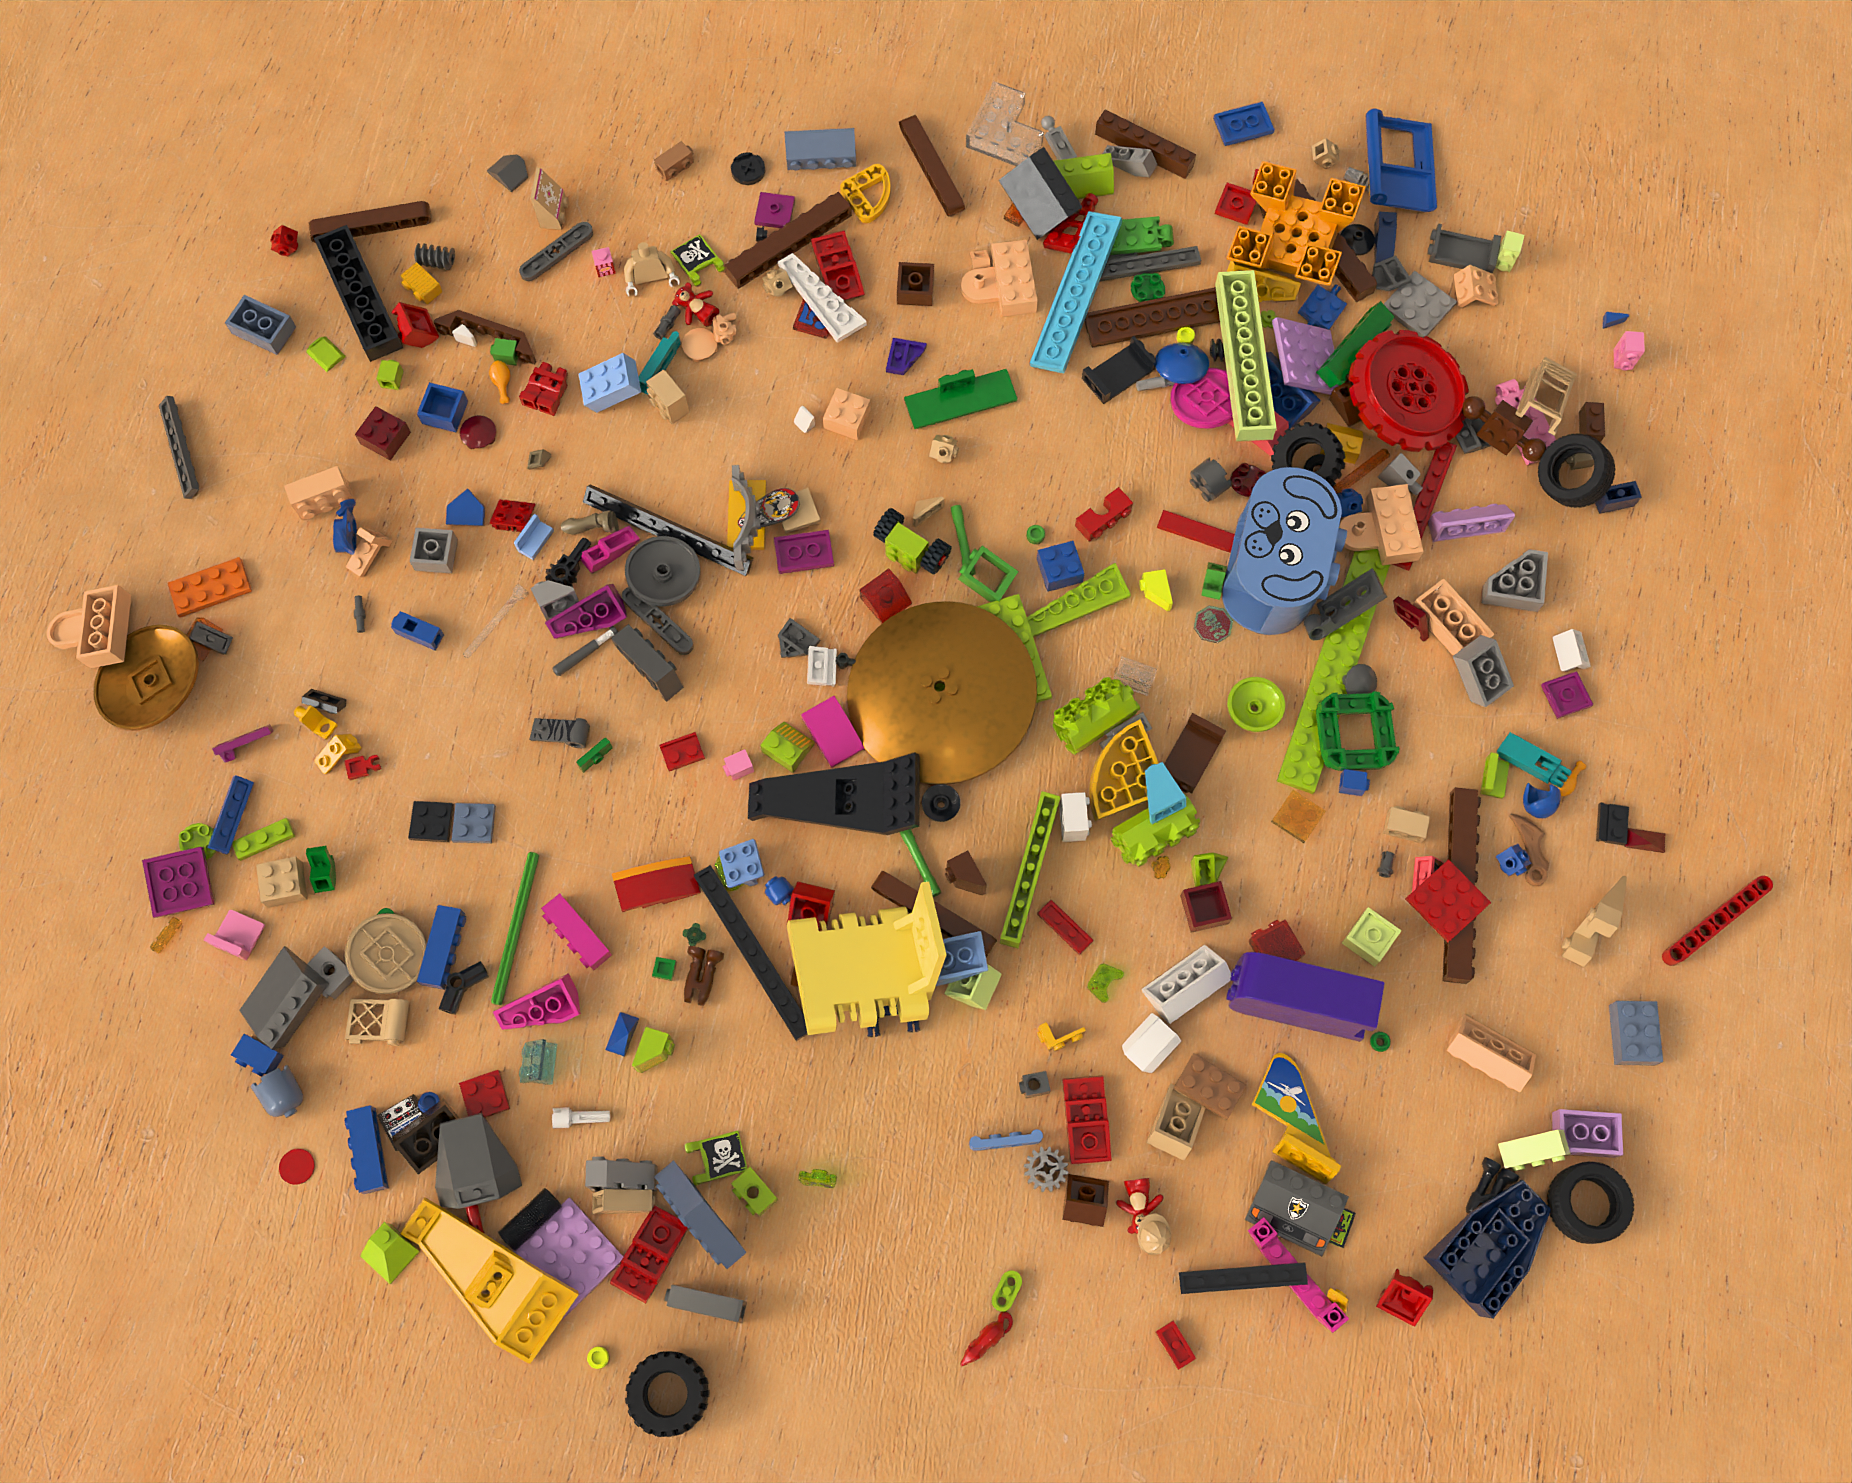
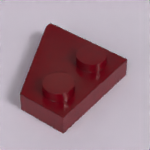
M1399 596L1393 600L1395 613L1411 630L1415 627L1420 632V639L1423 642L1429 638L1426 613L1422 609L1413 606L1408 600H1404Z

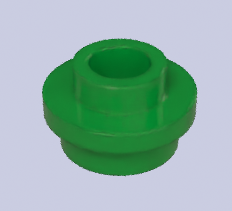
M1379 1031L1371 1036L1370 1045L1375 1051L1384 1052L1390 1047V1037L1386 1033ZM1377 1039H1381L1383 1045H1378Z

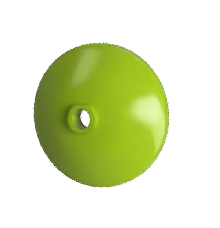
M1249 677L1239 681L1231 689L1227 700V707L1232 720L1238 726L1251 732H1264L1275 727L1282 719L1285 711V699L1281 690L1270 680L1261 677ZM1251 707H1256L1257 711H1253Z

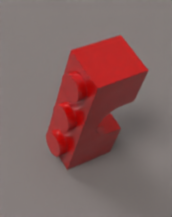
M1118 487L1104 498L1103 506L1108 510V513L1099 515L1089 508L1076 518L1075 527L1088 541L1094 538L1098 539L1107 528L1111 529L1120 518H1126L1132 512L1133 502Z

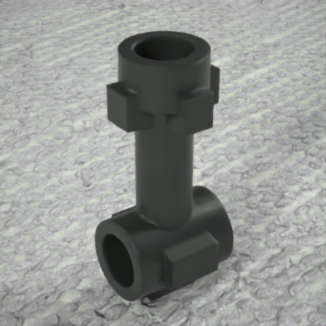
M840 653L836 657V664L840 669L852 666L856 662L855 659L849 658L846 653Z

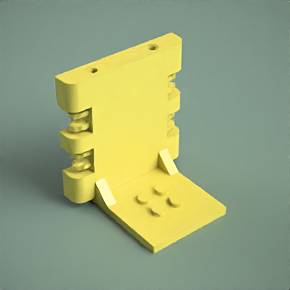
M921 882L912 913L908 914L906 907L878 910L877 917L876 915H870L871 925L866 926L864 916H859L857 922L855 913L839 914L838 922L837 919L831 922L832 930H827L825 921H819V931L815 917L788 920L787 929L808 1035L835 1032V1012H837L839 1023H844L845 1015L843 1011H849L851 1021H857L858 1014L860 1028L876 1026L877 1013L880 1018L885 1015L883 1006H889L891 1016H897L898 1009L900 1023L926 1020L928 1018V1000L932 998L946 958L945 946L929 882Z

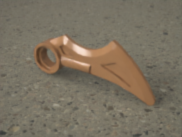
M1510 814L1509 817L1517 827L1523 839L1526 852L1530 857L1529 860L1532 863L1530 864V869L1525 874V879L1532 886H1540L1547 880V870L1549 867V862L1544 858L1540 848L1541 840L1545 833L1525 818ZM1533 871L1539 872L1541 880H1534L1531 873Z

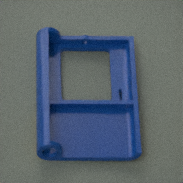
M1379 109L1369 110L1365 117L1370 202L1375 205L1422 212L1434 211L1437 208L1432 124L1385 117ZM1381 128L1412 133L1414 168L1383 163Z

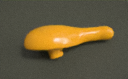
M496 360L490 366L489 376L492 383L499 389L500 403H509L510 398L507 396L506 387L511 377L510 370L503 361Z
M1581 760L1576 762V766L1571 770V775L1567 776L1568 779L1559 788L1561 796H1568L1576 789L1577 776L1587 767Z

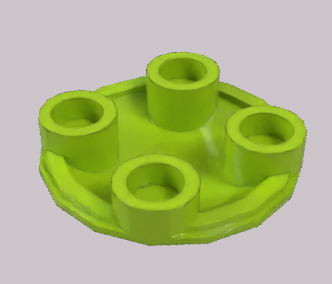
M203 823L191 824L179 834L180 850L204 847L206 860L211 858L216 851L207 847L214 829Z

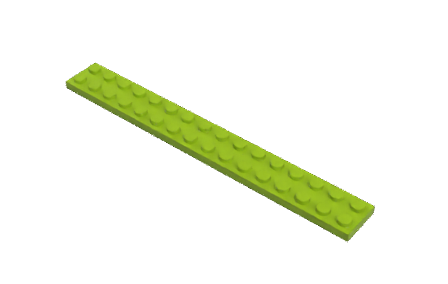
M1378 549L1354 551L1342 587L1372 568L1377 573L1383 586L1390 565L1381 564ZM1367 590L1363 591L1361 593V596L1364 595ZM1377 604L1325 637L1277 782L1314 794L1324 765L1316 719L1317 705L1332 693L1347 694L1342 678L1358 663Z

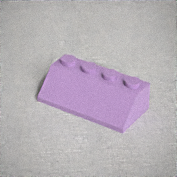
M1490 504L1487 507L1474 506L1466 510L1454 509L1451 512L1445 513L1443 511L1435 512L1430 517L1428 525L1432 541H1444L1505 532L1514 519L1515 514L1505 504Z

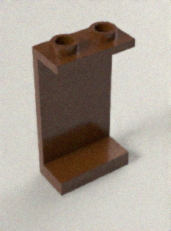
M1194 713L1189 717L1184 730L1164 763L1181 791L1185 793H1193L1226 733V730Z

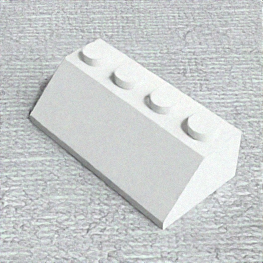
M1203 945L1141 990L1159 1015L1171 1024L1215 991L1225 986L1230 981L1231 972L1225 960L1206 945Z

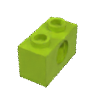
M751 1167L731 1183L735 1187L732 1190L739 1200L743 1197L748 1204L745 1207L752 1215L757 1213L761 1216L778 1201V1198ZM751 1188L759 1190L758 1196L754 1199L748 1197V1191Z

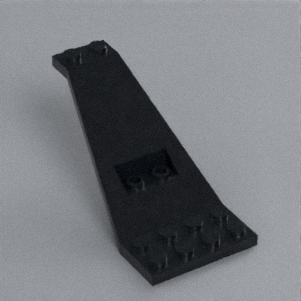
M916 752L884 762L765 778L749 783L748 819L751 821L773 817L882 835H891L919 827L920 755Z

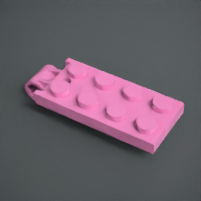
M1512 379L1496 385L1497 396L1495 402L1497 406L1504 400L1517 409L1524 389L1519 390L1518 382ZM1530 406L1524 415L1532 419L1533 422L1523 436L1527 439H1541L1546 444V447H1548L1556 440L1555 436L1548 432L1550 426L1543 412ZM1517 445V447H1518V449H1519V451H1520V453H1521V455H1522V457H1523V459H1524L1526 465H1530V464L1535 463V462L1528 461V460L1523 456L1522 448Z

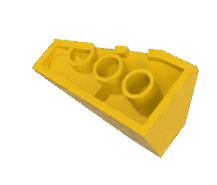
M1230 261L1227 272L1254 270L1259 302L1296 299L1301 282L1261 268Z

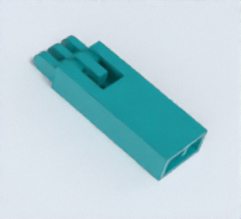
M677 331L672 332L669 339L662 338L638 376L641 392L648 394L646 391L648 389L646 381L662 370H666L675 356L676 351L681 345Z
M1511 732L1497 749L1498 757L1547 784L1550 782L1559 788L1564 785L1563 782H1566L1567 776H1570L1572 773L1570 769L1561 765V759ZM1537 762L1542 763V764H1541V767H1542V768L1536 766L1535 764H1536Z

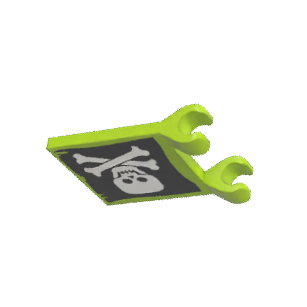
M700 234L670 251L689 276L694 286L701 284L697 272L713 263L718 272L725 270L723 261L718 258Z
M738 1131L685 1144L686 1153L701 1151L706 1173L692 1177L694 1185H700L747 1170Z

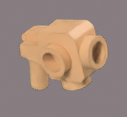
M734 312L725 316L719 314L713 317V334L716 342L726 345L733 340V336H736V326L731 325L730 322L736 319Z

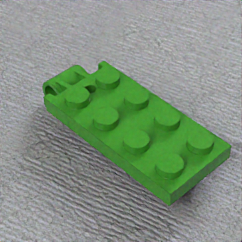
M1159 216L1123 219L1110 255L1161 251L1162 247H1170L1174 244L1173 227L1168 224L1159 226Z

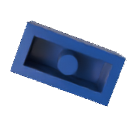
M243 1034L231 1053V1056L237 1058L235 1063L245 1068L247 1065L253 1067L252 1072L261 1077L275 1070L284 1057L283 1054L270 1049L246 1034Z

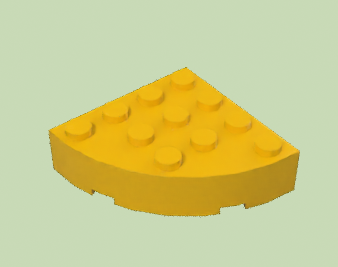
M1141 719L1126 726L1116 734L1102 749L1095 762L1089 788L1090 807L1095 821L1148 801L1145 770L1149 766L1159 763Z

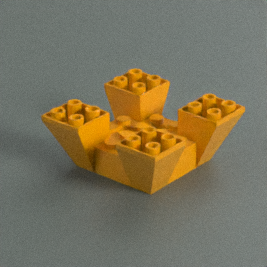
M1262 161L1250 194L1267 212L1260 231L1238 226L1227 255V260L1257 268L1278 270L1293 274L1299 279L1330 286L1342 252L1332 250L1337 233L1354 221L1366 186L1331 178L1321 203L1294 196L1296 169Z

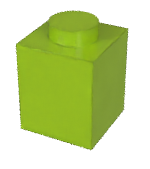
M381 360L376 379L381 388L399 390L404 371L400 363L395 360Z

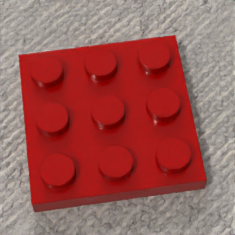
M1449 859L1405 898L1447 943L1491 904L1490 900Z

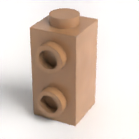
M680 141L654 159L656 171L666 181L676 177L679 172L689 168L694 163V153L690 146H686Z

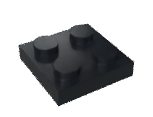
M414 801L408 839L449 842L454 805L452 803Z

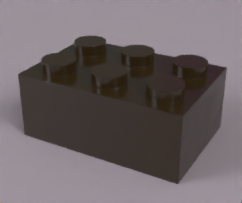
M443 1098L393 1135V1144L416 1173L420 1174L437 1161L440 1123L458 1119L459 1117Z

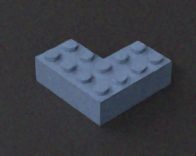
M674 1160L654 1176L659 1183L656 1187L670 1204V1207L684 1226L688 1227L695 1239L699 1240L706 1252L710 1253V1256L717 1265L722 1263L728 1269L747 1253Z

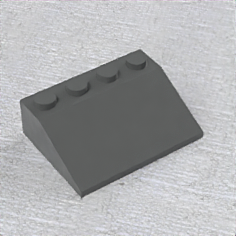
M284 946L239 1011L255 1035L272 1050L282 1048L291 1039L329 982Z

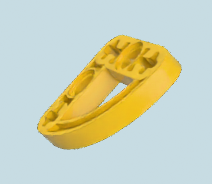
M874 164L840 184L841 195L851 205V209L861 222L871 223L877 219L889 203L891 194L890 179L886 169L881 164ZM861 178L867 179V182L861 184L858 182V180ZM882 181L883 193L881 199L873 208L862 192ZM860 199L862 200V202L860 204H854L853 200Z

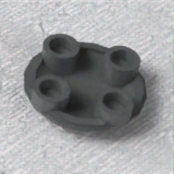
M1366 664L1353 666L1342 678L1347 694H1368L1377 688L1376 674Z

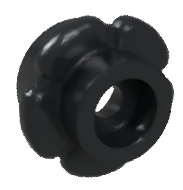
M764 226L762 228L757 227L756 242L767 238V230H764Z

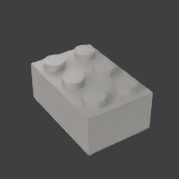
M1480 635L1453 655L1471 702L1487 707L1514 687L1495 639Z

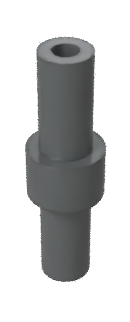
M358 595L354 597V619H356L357 632L363 633L365 632L364 619L366 615L365 609H363L362 596Z

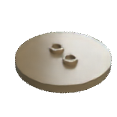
M378 914L362 921L350 934L345 947L346 967L354 981L364 989L378 994L396 993L408 988L418 979L427 943L421 930L409 919L396 914Z

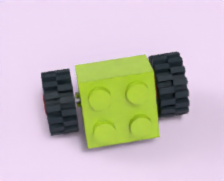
M889 508L881 516L873 532L874 537L885 543L886 556L891 561H897L902 564V567L909 572L912 571L916 574L922 567L931 574H936L942 568V565L945 564V560L948 559L952 546L939 538L929 546L927 540L902 525L905 519L904 515L893 508Z

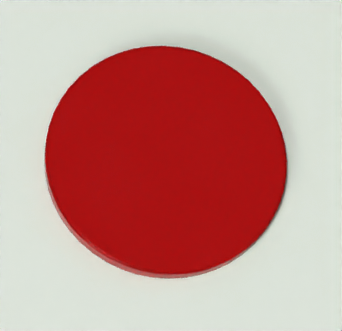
M304 1149L288 1151L279 1163L281 1178L292 1185L306 1182L312 1176L315 1169L313 1156Z

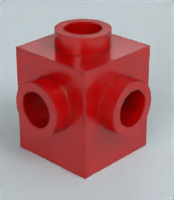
M284 225L278 227L273 231L270 239L272 243L271 250L287 257L296 252L298 248V231Z

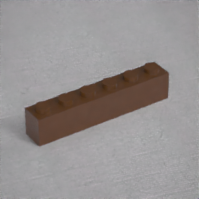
M1106 109L1096 122L1095 135L1117 146L1150 149L1158 166L1184 179L1187 178L1194 167L1195 153Z

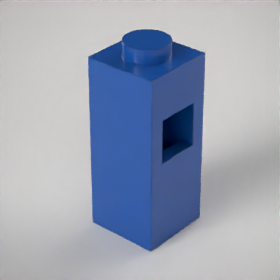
M401 611L393 618L391 628L395 634L436 651L444 636L439 627Z

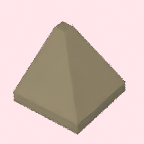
M544 449L530 452L527 469L543 467L550 459L551 454Z

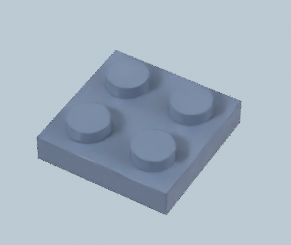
M455 803L452 842L492 844L496 806L494 804Z

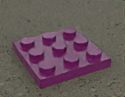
M204 847L142 860L153 918L214 905Z

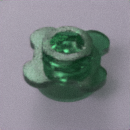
M694 923L691 928L683 931V936L688 939L690 946H696V944L706 939V934L701 931L698 923Z

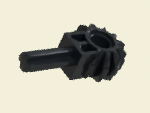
M582 538L569 557L563 554L557 560L556 565L550 563L551 569H546V581L549 580L573 587L572 583H577L576 576L580 570L578 562L581 559L582 552L590 547L591 542L587 538ZM560 574H565L564 577L558 578Z

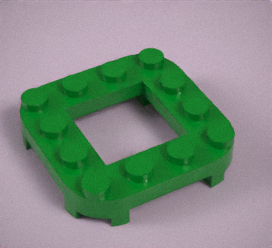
M1373 691L1368 694H1338L1336 692L1318 703L1316 719L1320 750L1327 768L1343 771L1344 769L1376 770L1383 769L1394 762L1400 750L1399 746L1396 747L1391 711L1394 710L1392 702L1389 703L1384 696L1380 695L1381 692ZM1370 714L1375 749L1345 750V748H1342L1337 715Z

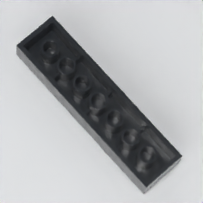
M345 225L315 237L314 240L369 361H374L403 349V345L348 226Z

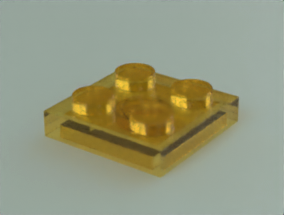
M1292 790L1271 822L1302 843H1305L1326 811L1295 790Z

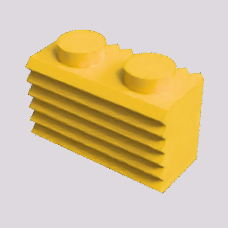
M417 262L400 275L403 287L407 291L411 289L414 292V297L419 302L423 301L426 305L443 292L440 284Z

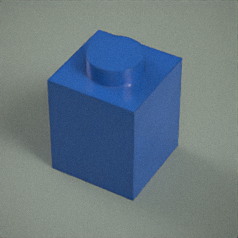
M1344 769L1340 774L1339 793L1362 796L1365 791H1368L1370 779H1367V772Z

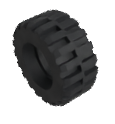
M1305 422L1303 426L1296 424L1294 429L1290 430L1288 428L1285 430L1286 434L1283 437L1280 435L1277 439L1278 445L1273 446L1274 455H1271L1272 469L1292 467L1293 456L1300 447L1306 444H1318L1325 452V459L1323 465L1315 473L1333 487L1336 484L1334 481L1342 476L1341 469L1345 468V452L1335 434L1321 424L1315 423L1312 425L1310 422Z
M672 1351L651 1354L644 1361L638 1363L635 1371L631 1372L629 1384H626L625 1389L627 1391L625 1403L628 1404V1413L634 1419V1423L641 1427L644 1432L657 1437L677 1436L693 1428L703 1417L702 1414L707 1409V1400L710 1390H708V1379L705 1377L702 1367L685 1354ZM663 1373H674L680 1376L687 1387V1400L684 1406L672 1415L657 1413L648 1401V1389L651 1382Z

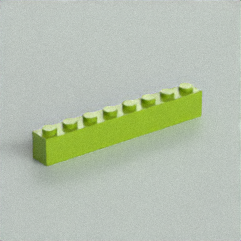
M1041 792L999 944L1019 949L1059 805L1060 796Z

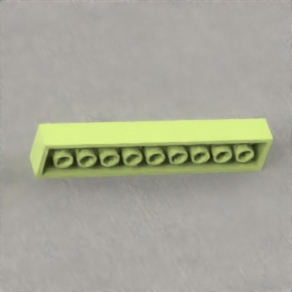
M1254 270L1218 272L1215 287L1236 441L1273 440L1277 428Z

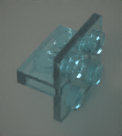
M545 1039L530 1041L524 1044L521 1052L523 1057L522 1066L519 1069L520 1083L553 1084L557 1044L548 1043Z

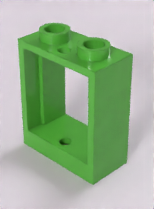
M982 545L978 550L975 548L969 555L971 560L968 564L965 563L959 570L961 575L958 580L989 602L1000 601L1019 571ZM980 556L1005 573L995 591H992L969 574Z

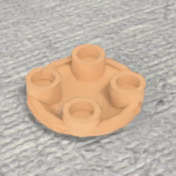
M705 328L690 330L682 340L684 353L695 362L709 358L717 352L718 347L714 334Z

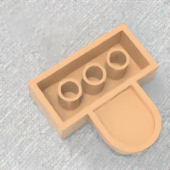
M1027 240L992 244L991 259L993 267L971 270L962 278L961 291L963 296L968 301L978 304L999 301L1001 317L1036 313L1038 301Z
M1407 484L1370 489L1366 497L1369 512L1349 515L1339 525V528L1347 530L1345 548L1352 551L1378 549L1382 565L1418 561L1424 552Z
M118 585L84 592L81 609L63 612L50 622L47 629L48 641L60 649L78 646L76 659L89 668L124 662L131 595Z

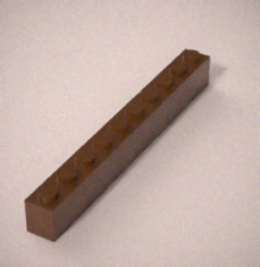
M1455 787L1450 792L1447 860L1449 859L1475 885L1478 880V871H1475L1479 860L1476 845L1479 844L1480 838L1477 833L1480 815H1477L1481 804V797L1478 796V790ZM1476 917L1448 943L1444 940L1442 981L1467 984L1474 978L1475 968L1472 967V959L1475 958L1476 953L1473 947V940L1476 938V928H1473Z

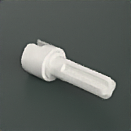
M570 1107L553 1108V1128H570L572 1124L610 1121V1111L580 1112L572 1111Z

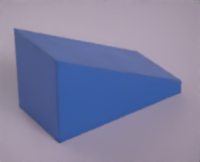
M1606 312L1603 316V329L1625 322L1629 314Z

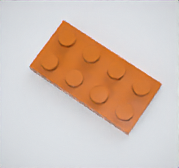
M240 557L167 583L179 617L252 592Z

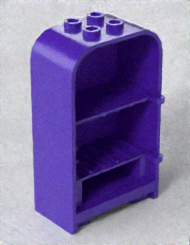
M1257 952L1244 953L1238 960L1235 968L1232 969L1230 981H1233V984L1228 989L1226 1000H1229V1008L1233 1011L1359 1042L1364 1039L1365 1030L1373 1032L1377 1028L1384 990L1383 981Z

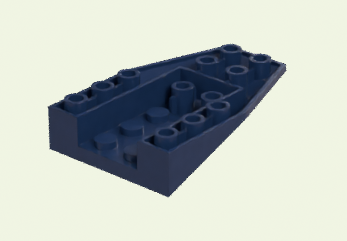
M1520 1180L1471 1211L1423 1258L1480 1317L1494 1319L1530 1271L1551 1209L1524 1180Z

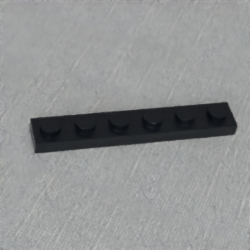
M1305 1262L1179 1272L1181 1294L1308 1284Z

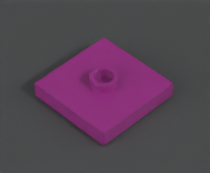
M760 192L754 220L755 225L782 228L786 223L791 222L795 196Z
M1577 671L1541 684L1557 719L1593 706L1591 698Z

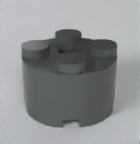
M1210 457L1190 472L1192 477L1190 480L1191 485L1195 489L1199 488L1202 491L1201 495L1207 502L1216 499L1231 487L1230 479L1227 481L1224 477L1227 475L1225 470L1216 460L1210 461Z

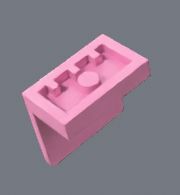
M229 910L218 932L214 936L207 933L204 941L247 961L265 924L236 911Z

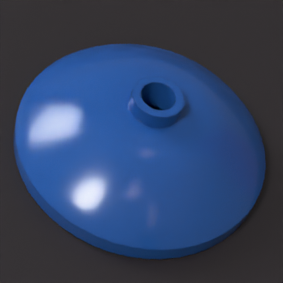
M1189 343L1169 344L1163 347L1155 358V367L1158 373L1163 378L1174 383L1189 384L1199 381L1207 374L1209 369V359L1206 353Z

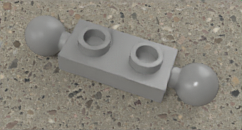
M1043 117L1041 125L1045 130L1049 131L1044 136L1057 160L1076 158L1077 155L1061 126L1055 128L1053 117Z

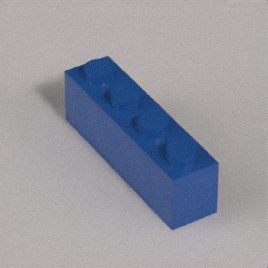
M442 905L437 906L417 979L420 985L445 990L447 978L451 974L449 973L451 965L453 966L456 961V954H454L456 946H459L461 942V927H464L466 923L465 913L461 909Z
M369 1105L346 1111L347 1117L344 1121L346 1129H349L350 1133L348 1146L353 1152L351 1166L356 1172V1178H354L356 1190L359 1193L368 1194L388 1189L376 1108Z

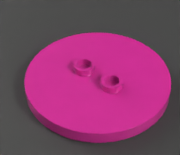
M1209 368L1207 374L1199 381L1189 384L1175 383L1171 390V407L1175 415L1190 426L1205 429L1220 427L1232 421L1233 415L1227 372L1217 368Z

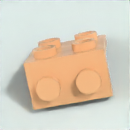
M1472 265L1454 274L1458 306L1464 307L1474 300H1479L1492 306L1498 304L1494 274Z

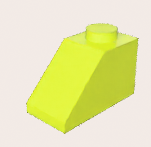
M1166 570L1144 572L1142 579L1139 580L1140 590L1144 591L1147 599L1166 611H1171L1173 601Z

